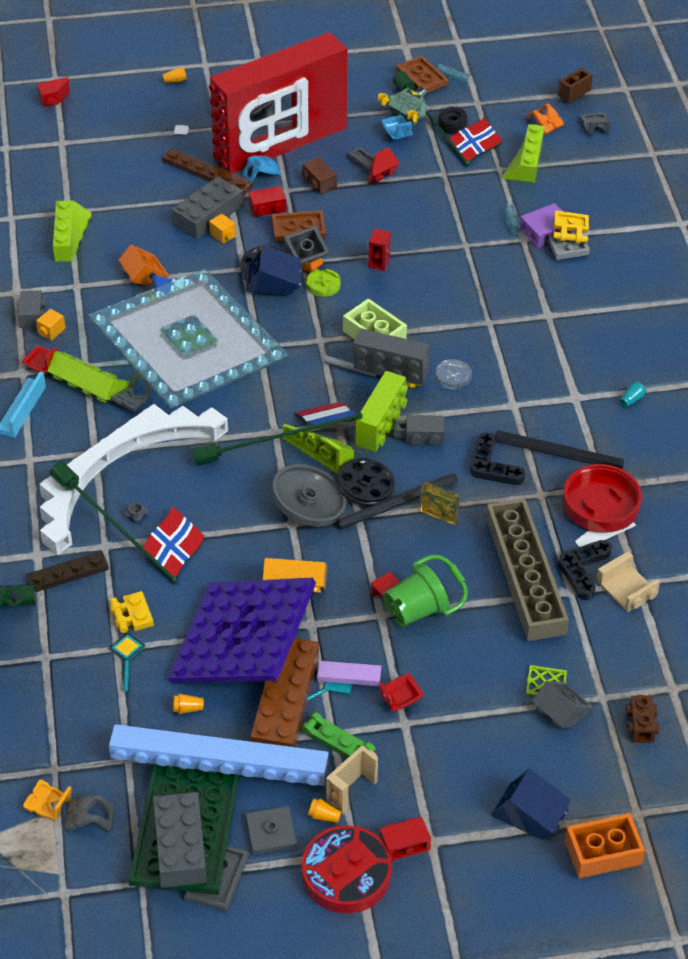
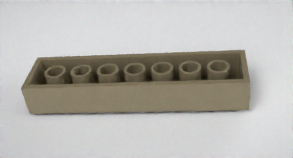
M525 498L487 504L486 522L527 641L567 635L569 619Z

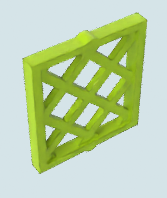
M530 665L526 695L536 696L538 692L535 691L540 690L546 681L555 680L560 682L557 679L560 676L564 677L563 682L566 683L567 670ZM534 671L537 676L532 679L530 676L531 672ZM547 673L552 677L549 680L543 677ZM539 678L544 682L541 685L535 682ZM532 683L536 688L530 690L529 684Z

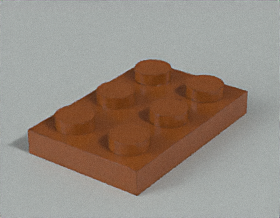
M423 56L396 65V71H404L415 84L416 90L421 86L429 93L449 83V79Z
M323 211L272 214L275 242L284 241L285 236L313 226L317 227L322 238H326Z

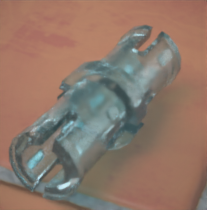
M440 64L438 67L439 71L451 80L456 79L465 84L469 80L470 74L461 72L455 67L451 68Z
M507 204L508 210L506 206L503 208L506 215L505 221L509 225L510 232L518 234L517 230L518 232L521 231L518 222L519 217L515 213L514 206Z

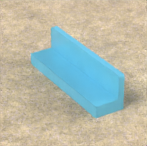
M39 372L35 379H27L0 423V434L13 438L16 437L46 388L44 372Z

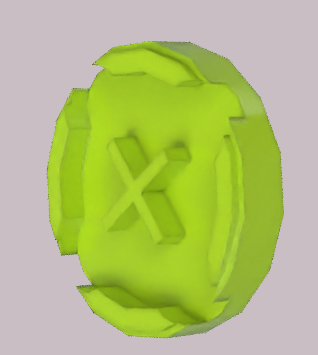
M318 269L307 276L306 287L309 292L316 296H332L341 287L339 274L329 269H324V271H319Z

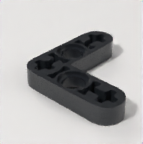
M488 432L481 433L478 436L471 461V475L479 479L512 485L522 484L525 480V470L519 466L490 461L495 437ZM479 453H485V454H487V456H486V457H480V456H478V454H479ZM494 470H500V471H502L503 473H502V474H494L493 471H494Z
M606 540L595 541L563 552L559 556V568L577 596L582 600H591L595 596L596 586L584 567L611 556L612 545ZM587 553L590 557L582 558L580 554ZM578 573L582 577L576 579L572 576V574Z

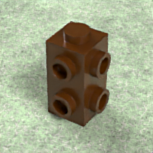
M631 695L630 704H626V716L630 717L627 729L628 734L632 735V743H654L655 734H659V722H655L657 705L653 704L652 696Z

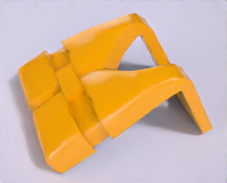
M39 780L33 789V794H30L23 804V808L31 813L35 812L36 815L57 820L60 816L63 802H69L71 798L72 787L69 786L65 793H63L54 786L51 787L49 783ZM58 802L55 809L53 810L51 804Z

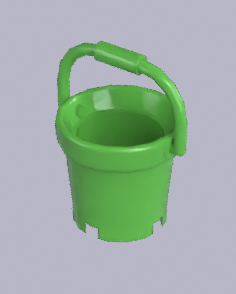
M429 555L413 563L414 569L412 574L393 588L384 592L385 594L383 595L389 613L393 612L396 616L394 618L395 622L404 628L433 613H444L445 616H448L465 604L468 597V588L465 584V578L455 564H452L441 555ZM430 560H440L448 566V569L463 589V596L458 604L449 609L448 596L441 581L434 571L423 563Z

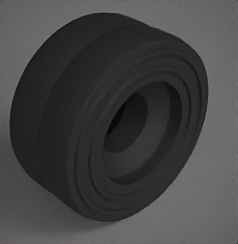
M446 107L439 113L438 125L445 133L456 134L467 127V113L459 107Z

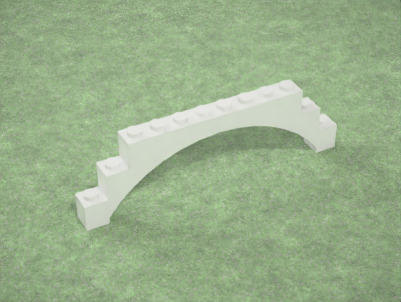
M153 404L67 465L79 476L78 487L84 490L96 474L108 464L133 450L153 443L180 438H209L215 441L228 432V421L225 416L212 407L198 417L184 406L168 415ZM50 476L39 484L41 497L46 500L40 506L41 518L47 523L40 530L42 543L56 555H59L72 545L71 532L69 531L70 518L80 493L76 489L66 491Z

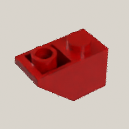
M389 147L376 153L372 159L368 175L369 184L374 181L377 183L384 176H391L397 171L396 168L399 165V161Z

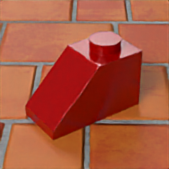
M68 77L37 83L38 94L43 107L60 104L70 93Z

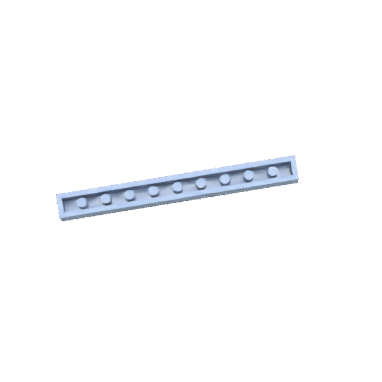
M123 725L114 726L109 743L110 758L120 761L152 763L160 766H175L182 769H198L205 772L213 771L224 774L244 775L246 777H260L268 780H283L290 783L299 782L313 786L325 785L328 769L327 751Z

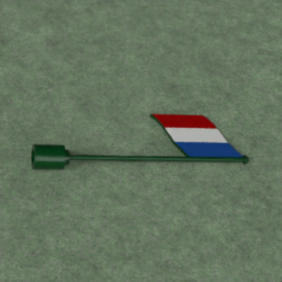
M340 402L295 412L296 416L301 417L310 426L224 448L216 445L215 442L193 447L194 459L197 466L219 461V456H222L224 451L356 418L362 419L363 414L361 412L357 414L349 410L345 404Z

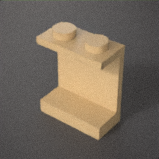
M629 551L600 567L596 577V582L626 612L639 608L642 603L649 599H654L659 592L660 584L658 579L649 583L632 567L633 555Z
M364 746L359 747L326 777V802L337 810L342 811L341 814L348 810V788L357 778L363 775L374 785L377 783L378 757L372 750H368Z

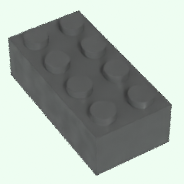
M218 176L171 209L172 225L198 239L210 230V220L220 214L229 217L243 207V190Z
M360 328L353 342L354 369L382 376L385 371L406 377L407 382L419 385L424 384L430 371L429 344Z
M198 792L153 797L161 888L207 883Z

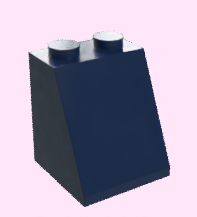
M263 244L248 266L246 291L292 295L301 284L299 279L302 271L300 266L301 259Z
M529 768L509 783L491 815L543 840L549 835L553 836L560 827L558 822L567 815L569 811L567 806L571 800Z

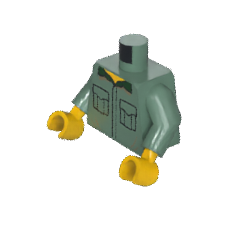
M421 86L415 92L406 88L395 95L388 96L385 93L378 95V102L381 101L383 106L387 103L393 115H402L413 126L416 125L419 119L426 116L427 104L423 96L427 92Z

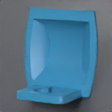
M402 115L381 120L384 129L393 140L413 135V124L407 122Z
M262 155L247 158L248 163L242 172V176L251 182L254 181L258 171L280 175L277 163L269 157ZM253 167L252 175L249 177L248 170Z

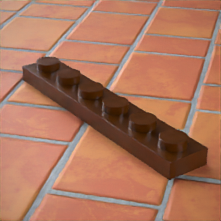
M173 148L162 156V162L208 182L219 176L243 190V196L253 188V182Z

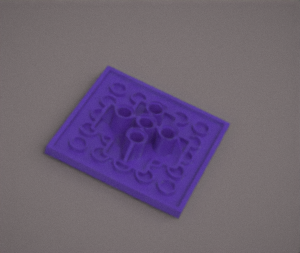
M314 578L209 583L168 675V680L171 683L277 681L316 585Z

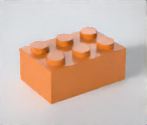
M631 813L567 826L564 841L578 879L639 866L643 863L645 848Z

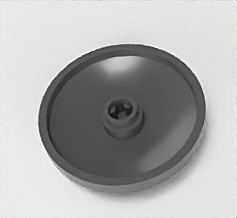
M304 464L286 466L277 472L271 484V496L276 506L286 516L298 523L314 527L328 526L337 522L345 511L347 498L340 492L337 480L317 467Z

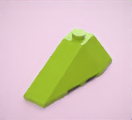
M288 424L282 426L283 433L300 429ZM304 431L283 437L284 440L336 474L339 473L344 463L354 459V450L349 445L317 433Z

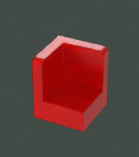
M389 572L371 582V595L375 597L380 594L383 597L384 592L393 588L400 581Z

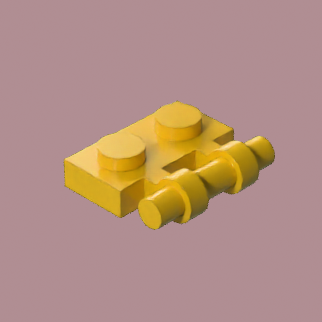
M555 211L553 229H560V232H554L553 238L564 242L569 240L579 244L581 242L587 243L588 236H583L582 233H587L589 230V215ZM567 231H574L575 234H568Z
M142 591L123 596L124 603H119L117 598L109 600L110 611L115 616L116 627L120 629L121 633H126L128 626H133L134 631L154 626L152 615ZM128 612L129 616L125 617L122 613Z

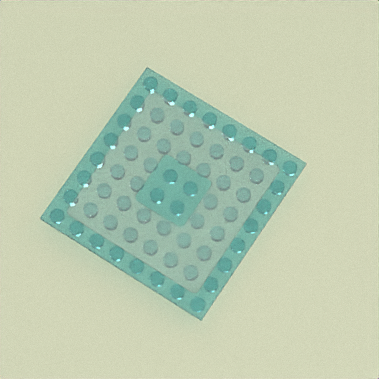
M206 268L88 315L92 323L170 409L289 358V354Z

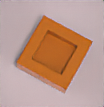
M322 258L300 266L302 270L313 272L323 264Z

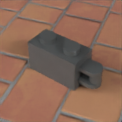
M407 415L406 421H396L393 423V435L396 438H406V444L444 445V416Z

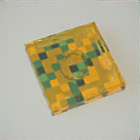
M424 481L421 487L420 511L455 525L458 521L460 495Z

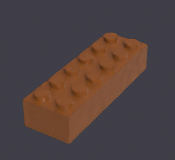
M294 638L278 680L265 682L251 733V742L296 748L319 658V642Z

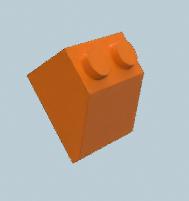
M130 244L119 258L122 269L128 273L129 279L135 284L139 283L144 286L152 284V279L149 278L150 273H155L156 276L164 278L169 276L154 254Z

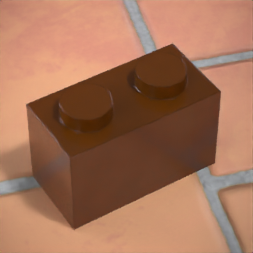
M580 68L560 79L557 96L570 103L591 91L593 75Z
M320 157L303 163V179L307 180L319 194L337 188V174Z

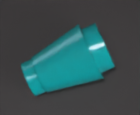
M640 382L631 383L620 399V403L624 407L630 406L645 396L646 388Z

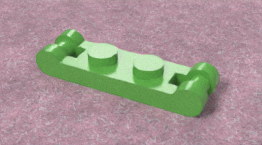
M312 712L308 722H304L300 727V730L305 735L345 758L350 757L361 746L373 752L376 750L370 742H364L323 719L317 712Z

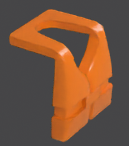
M549 103L543 105L539 110L531 111L526 116V119L534 116L538 125L544 126V135L564 125L563 120L558 116L559 114ZM546 108V115L541 114L540 112Z

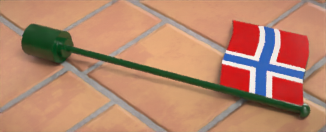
M404 71L395 74L393 83L400 92L406 88L412 91L415 90V84ZM426 111V115L463 160L465 166H469L470 161L477 156L496 148L502 143V139L484 117L477 123L460 130L449 138L431 114Z
M59 461L50 469L49 475L66 491L76 489L171 579V583H177L178 573L188 559L199 549L205 536L177 509L172 506L168 516L151 533L142 547L78 487L79 476L67 464Z

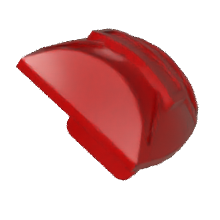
M36 346L22 360V363L33 370L48 374L47 370L55 351H58V349L54 347L52 350Z
M410 673L399 676L386 685H383L382 682L379 683L378 691L392 712L403 709L424 696V693Z

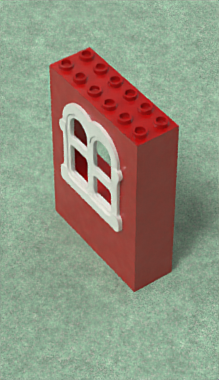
M328 32L211 76L209 90L211 92L210 104L212 112H210L212 118L211 130L213 132L212 144L214 149L212 154L214 159L221 164L223 169L233 174L243 170L248 163L247 158L251 156L262 155L271 159L346 129L348 49L332 33ZM291 93V108L281 112V97ZM274 100V115L256 122L250 121V113L256 106ZM290 115L292 116V124L274 130L275 121ZM268 125L267 134L250 140L251 134L255 129Z

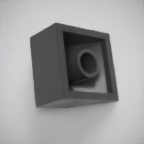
M316 226L284 237L283 248L285 252L300 258L301 265L330 255Z
M546 681L532 700L537 705V710L544 715L550 716L553 719L552 723L559 728H572L594 709L590 703L565 682Z

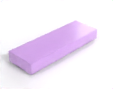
M319 661L317 681L379 686L381 678L380 665Z

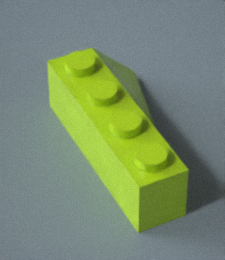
M528 124L522 146L503 174L502 179L535 183L543 143L544 126Z
M56 201L53 238L55 262L73 261L79 247V241L82 240L83 232L87 229L88 221L92 217L90 211L75 201Z
M55 351L47 370L53 374V378L61 381L64 379L68 381L67 384L74 388L80 387L82 392L88 395L95 394L97 395L96 399L102 402L112 401V395L118 394L130 386V381L117 379V375L112 373L100 372L101 368L91 364L85 365V361L65 352Z

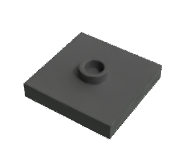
M289 806L246 813L253 855L297 848Z

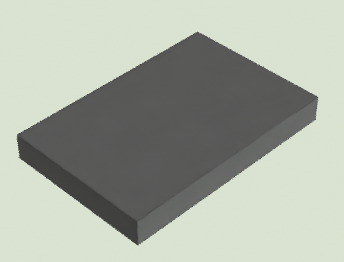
M227 846L219 895L186 891L184 900L228 912L248 861L249 852Z

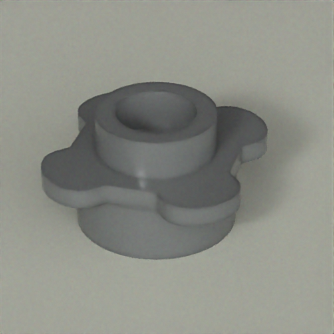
M139 502L131 503L128 510L125 511V516L131 517L135 522L141 521V518L148 514V509L144 508L143 504Z

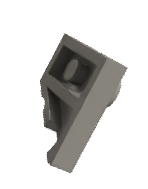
M553 234L547 235V241L556 260L585 256L590 253L587 243L581 242L579 244L569 240L564 242L553 238Z

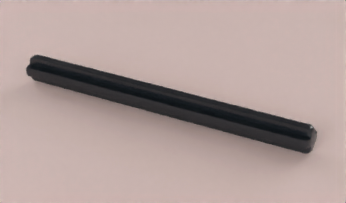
M497 430L495 434V440L502 443L593 464L611 465L620 469L624 465V459L500 430Z
M455 473L429 482V486L424 484L337 520L338 527L340 529L347 528L425 496V488L429 489V487H432L433 491L436 492L437 487L443 489L457 483L458 479Z

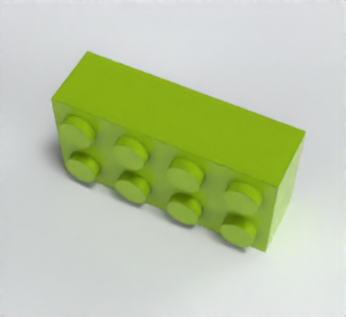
M385 371L361 410L363 414L362 419H356L355 446L377 452L378 448L383 446L387 433L390 434L394 421L399 419L401 409L406 407L407 398L405 396L408 390L406 377Z

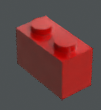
M281 186L249 192V206L253 217L286 212V197Z
M374 229L369 240L368 268L385 271L391 255V232Z
M423 817L409 818L405 822L388 824L380 828V839L385 843L392 861L430 851L431 837Z

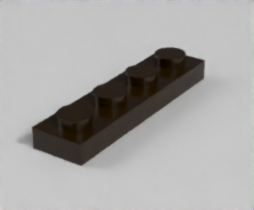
M99 551L27 573L26 578L28 584H36V592L107 571L109 567L103 552Z

